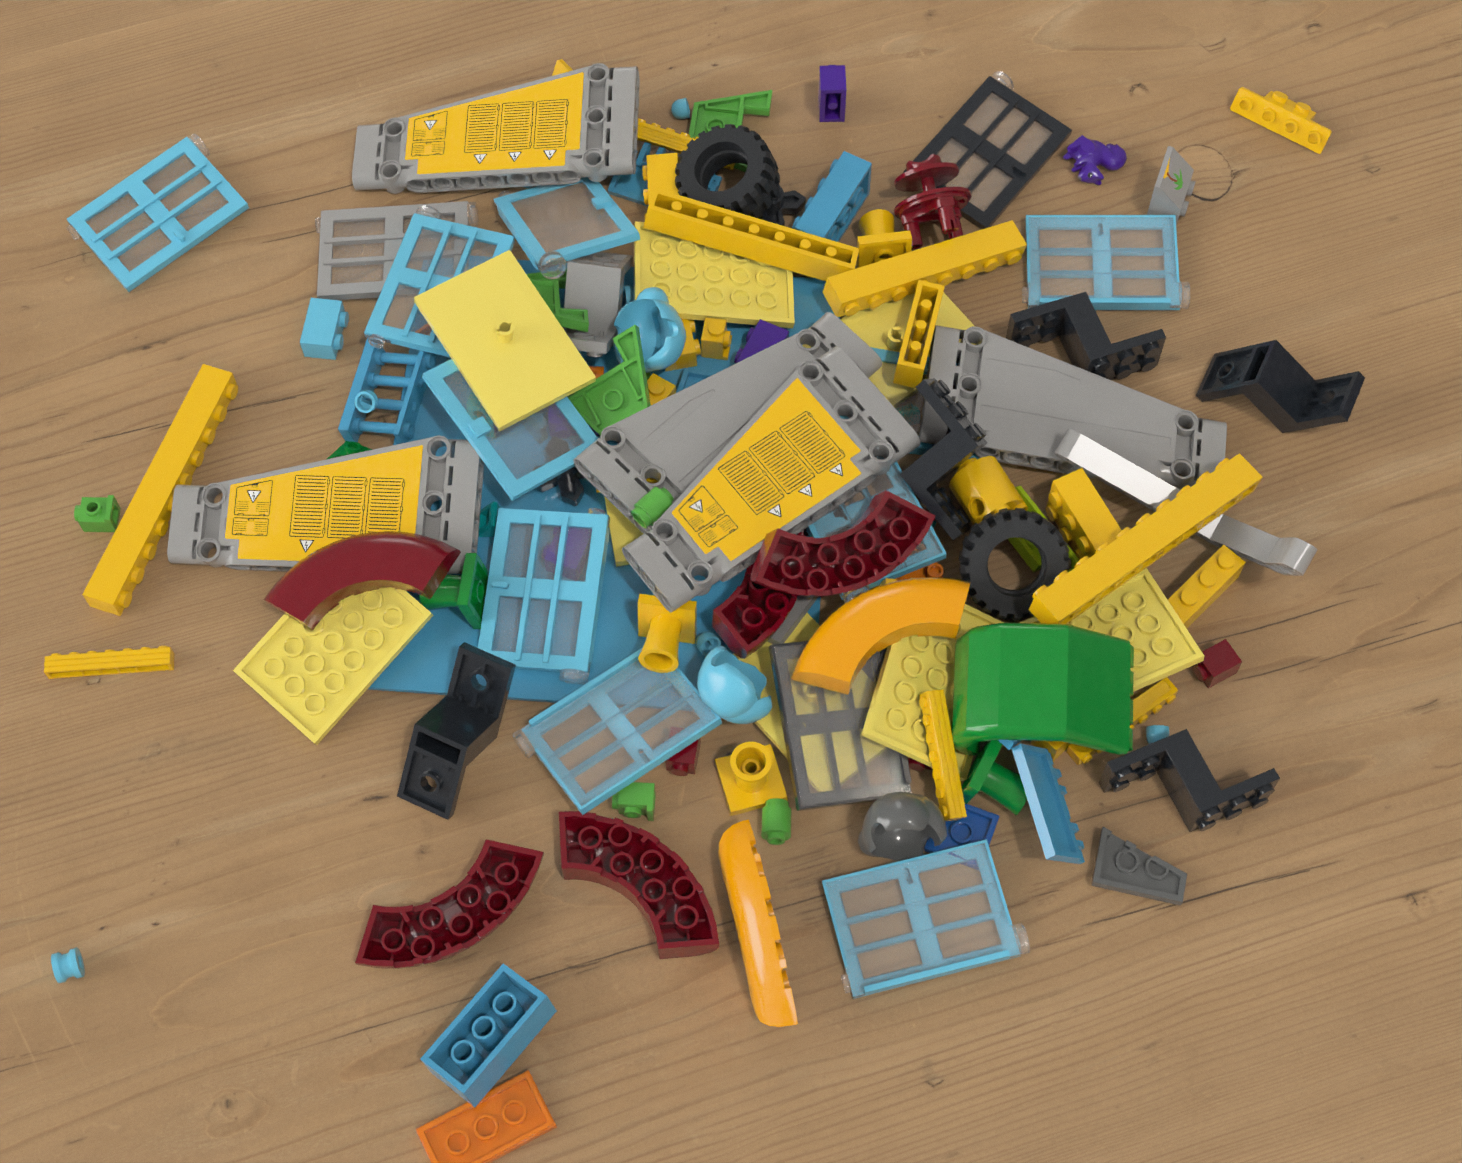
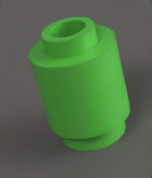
M653 487L634 504L635 508L631 511V514L636 522L646 529L650 525L653 526L654 522L673 504L674 498L664 487L661 489Z
M780 798L769 799L762 808L761 836L769 844L781 845L791 838L792 810L789 807L788 801Z

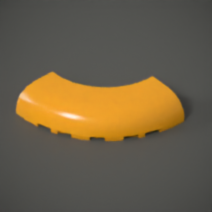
M937 577L912 578L884 584L858 595L832 613L817 629L801 653L791 680L848 695L856 676L866 664V661L877 651L880 652L886 647L901 641V638L917 635L918 637L944 636L956 639L971 582Z
M749 819L733 824L723 833L719 842L718 854L739 938L751 1001L756 1017L760 1022L768 1026H792L798 1024L792 989L789 985L786 970H783L787 968L782 945L779 943L781 938L776 916H774L772 903L769 901L771 900V895L760 853L758 854L756 847H754L756 840Z

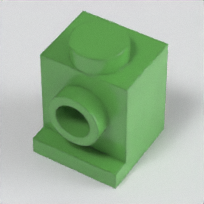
M108 495V498L82 497L81 505L75 506L74 518L75 521H78L84 532H115L118 527L121 507L114 495Z
M632 782L612 796V809H618L619 814H624L628 818H639L641 815H647L648 821H654L655 783Z

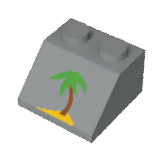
M1171 146L1167 147L1147 215H1176L1177 225L1179 216L1185 217L1189 202L1185 201L1186 195L1191 197L1196 181L1191 180L1194 169Z

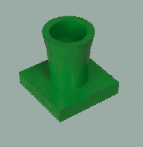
M466 553L462 575L447 574L432 598L428 599L420 595V602L427 610L458 607L473 629H481L489 571L477 553Z
M990 740L980 750L979 755L976 756L969 770L967 780H964L962 784L964 803L967 804L981 791L1002 804L1016 816L1027 801L1020 774L994 762L1003 744L998 740Z

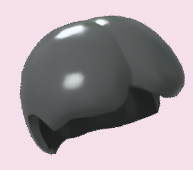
M906 791L890 792L878 798L868 809L858 837V844L861 851L868 856L902 861L922 856L924 844L930 838L933 839L934 846L940 845L947 838L946 822L938 806L929 798Z

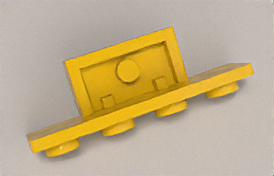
M1241 87L1230 107L1231 111L1318 154L1323 151L1332 133L1330 129L1313 121L1316 112L1312 111L1309 105L1289 100L1288 96L1280 91H1270L1263 97L1247 88Z

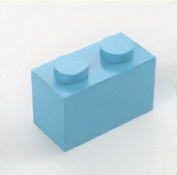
M320 298L310 299L300 339L304 357L336 360L338 350L343 348V328H347L349 322V313L345 312L342 301Z

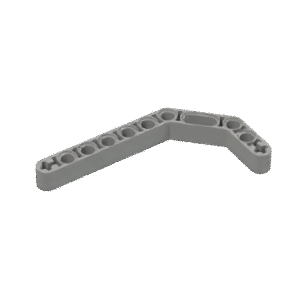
M1072 429L1067 430L1054 453L1062 460L1078 469L1083 468L1085 473L1154 512L1166 499L1170 501L1175 499L1180 491L1178 488ZM1224 514L1195 533V535L1215 546L1221 547L1225 545L1236 555L1286 576H1303L1318 550L1313 545L1299 538H1279Z

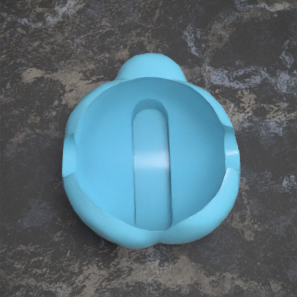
M657 287L644 289L636 300L627 303L619 311L614 322L618 335L633 325L639 327L646 373L666 369L678 360L685 345L686 330L678 312L669 304L668 296L662 289ZM614 343V352L618 362L621 364L624 361Z
M716 646L707 654L698 674L697 686L703 702L718 716L731 723L750 724L764 718L772 709L770 695L761 699V692L767 684V678L755 666L738 660L724 646Z

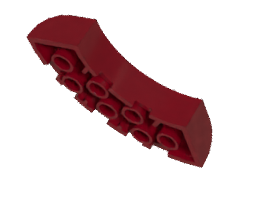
M885 490L875 495L860 519L842 533L829 537L813 538L788 533L777 528L769 532L764 539L752 568L751 581L773 590L804 596H828L860 589L880 580L907 560V557L919 546L929 531L935 515Z
M804 530L797 535L804 536ZM754 563L747 567L740 587L738 586L727 600L713 609V629L730 650L741 659H745L757 651L777 632L786 620L798 597L797 594L773 590L751 581Z
M382 531L354 535L330 543L303 558L280 578L263 600L309 629L314 630L319 621L329 611L339 605L338 602L351 595L355 596L367 591L391 587L410 591L431 599L461 551L442 541L408 532Z
M580 811L559 812L561 868L564 880H584L599 883L629 899L649 923L658 946L659 959L700 956L718 949L717 925L704 889L689 870L688 865L676 852L670 850L660 842L659 838L650 832L624 823V820L619 818H607L591 812H587L584 815Z
M486 839L477 860L467 872L468 875L456 887L453 886L444 893L430 899V902L414 907L413 905L400 907L373 905L355 961L356 965L382 969L419 967L445 960L473 947L501 926L519 906L538 873L544 852Z

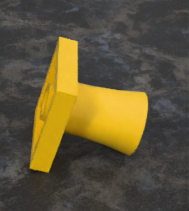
M876 209L865 213L860 218L858 226L863 236H858L857 248H860L857 257V268L911 252L910 230L894 232V216L887 210Z
M639 594L638 636L646 637L638 660L643 667L650 671L658 673L672 672L679 665V642L695 644L697 601L690 600L671 613L666 610L656 596Z
M745 742L738 745L731 755L715 759V765L731 816L763 808L765 802L769 799L780 798L788 800L771 744L764 746L757 742Z

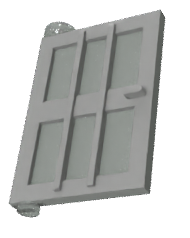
M462 201L321 211V217L315 218L316 232L320 233L317 298L330 300L379 298L414 213L478 228L479 220L476 202ZM422 229L406 268L427 272L443 233ZM450 235L435 271L436 275L453 278L468 239ZM469 258L463 273L469 270ZM399 284L395 296L418 295L420 289Z

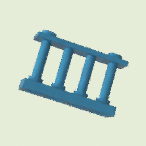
M367 338L338 427V431L344 440L358 442L360 434L372 432L394 434L399 444L409 442L415 433L414 425L427 385L422 379V375L435 367V354L420 350L418 354L386 352L377 338ZM385 363L415 365L411 377L379 375L381 367ZM378 386L407 388L404 400L378 398L379 401L376 409L400 411L397 424L365 421L367 413L360 412L355 406L354 400L356 395L364 390L374 392V389ZM363 396V400H368L372 402L371 399Z

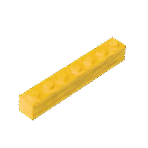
M638 118L637 140L648 142L681 154L683 150L686 151L688 149L687 144L692 139L695 141L698 138H691L689 134L681 132V134L675 133L674 129L668 127L666 129L660 128L661 126L656 123L650 125L645 120ZM735 163L726 165L724 168L733 170Z
M159 646L158 648L142 647L137 650L125 648L122 651L108 649L105 652L88 651L81 654L70 652L67 655L53 653L51 656H45L44 673L48 679L170 671L174 670L175 654L171 647Z
M1168 677L1162 679L1133 700V725H1130L1131 729H1134L1137 723H1144L1151 713L1157 714L1164 704L1167 703L1169 705L1176 699L1178 689ZM1070 744L1066 752L1077 765H1080L1082 762L1084 764L1088 763L1096 752L1100 754L1103 751Z
M944 689L926 691L919 695V704L922 707V721L926 730V742L929 746V759L932 762V777L935 780V793L938 798L939 809L945 821L960 820L967 817Z

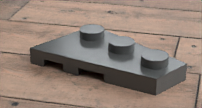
M1102 827L1091 886L1182 905L1187 873L1156 856H1150L1136 848L1137 845L1128 840L1125 842L1113 835L1112 831Z

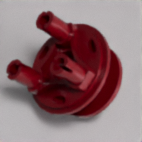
M936 154L930 155L922 162L909 160L906 164L907 171L895 179V188L902 192L922 190L923 192L897 204L894 208V214L897 218L901 219L904 231L910 230L912 250L923 247L919 224L922 222L940 221L942 233L948 234L949 240L963 236L960 222L962 218L961 209L971 200V191L965 187H943L936 189L937 186H941L958 176V166L954 163L941 162L940 156Z

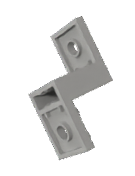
M597 252L568 261L564 308L588 310V332L562 327L578 351H586L588 356L601 357L603 354H607L613 346V338L618 335L614 322L619 311L622 309L624 275L633 266V255Z

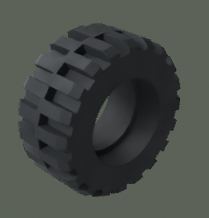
M725 124L724 128H720L718 125L711 127V131L707 133L705 131L699 133V137L695 141L692 139L687 144L688 149L681 152L679 156L681 163L676 164L675 173L677 176L675 177V185L679 195L760 218L763 215L762 211L764 209L768 210L772 205L771 198L777 196L779 190L777 185L780 183L778 165L765 141L761 139L758 133L750 131L748 127L739 125L736 128L734 124ZM734 163L748 165L743 178L732 188L724 191L708 190L711 178L722 167Z
M1005 508L1000 509L998 513L993 515L989 513L983 517L984 520L979 524L976 522L971 527V533L965 536L962 542L963 549L959 554L961 578L963 581L971 582L968 591L970 597L987 613H993L1001 619L1011 617L1013 620H1022L1025 616L1034 617L1029 611L1034 600L1032 597L1034 592L1043 585L1049 587L1064 570L1069 572L1071 568L1067 543L1050 521L1034 511L1029 512L1023 508H1015V510ZM1014 537L1023 538L1033 543L1038 549L1041 556L1040 572L1032 583L1021 589L1009 590L1002 588L990 577L988 571L989 555L1000 542Z

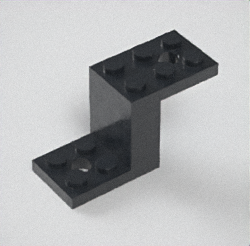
M1086 291L1010 314L1006 339L1026 347L1041 341L1049 342L1059 337L1072 365L1109 380L1116 378L1124 379L1132 373L1146 372L1155 368L1158 365L1166 340L1163 330L1159 329L1111 344Z
M1277 340L1215 353L1196 396L1202 402L1244 394L1282 433L1348 422L1365 377L1359 371L1315 380Z
M935 378L925 379L916 388L949 427L951 432L900 475L931 514L935 515V519L952 540H955L971 529L968 524L970 519L963 510H956L951 503L953 500L951 495L945 488L941 487L939 489L937 484L987 444V441L984 439L986 433L977 423L972 424L966 417L969 414L959 401L955 403L948 395L951 391L941 379L939 381Z
M466 642L459 646L447 696L414 724L397 797L447 820L454 815L466 767L497 738L516 667L515 664ZM477 674L485 678L487 686L478 683ZM426 776L433 778L437 787L429 785Z
M1185 729L1108 761L1100 778L1099 785L1104 793L1110 790L1118 792L1127 788L1130 785L1129 782L1136 779L1145 781L1153 777L1157 772L1189 832H1192L1196 829L1200 831L1208 830L1216 824L1215 821L1224 817L1226 820H1231L1239 816L1243 809L1250 806L1256 809L1265 805L1269 801L1268 797L1275 791L1274 788L1280 777L1275 768L1221 790L1188 730Z

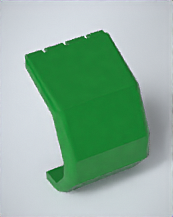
M998 623L972 628L959 637L955 645L952 737L955 748L968 756L979 755L981 741L1035 740L1062 741L1118 755L1132 751L1133 729L1130 728V725H1133V700L1130 697L1133 696L1134 672L1130 668L1134 667V647L1128 640L1069 624Z

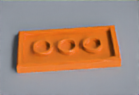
M529 1070L491 1089L476 1107L466 1102L417 1128L416 1131L431 1163H491L557 1128Z

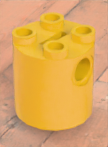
M994 456L966 460L958 467L950 481L949 488L973 525L976 522L979 524L984 520L983 517L989 513L992 515L998 513L1000 509L1015 510V508H1023L1026 511L1028 510L1026 503Z

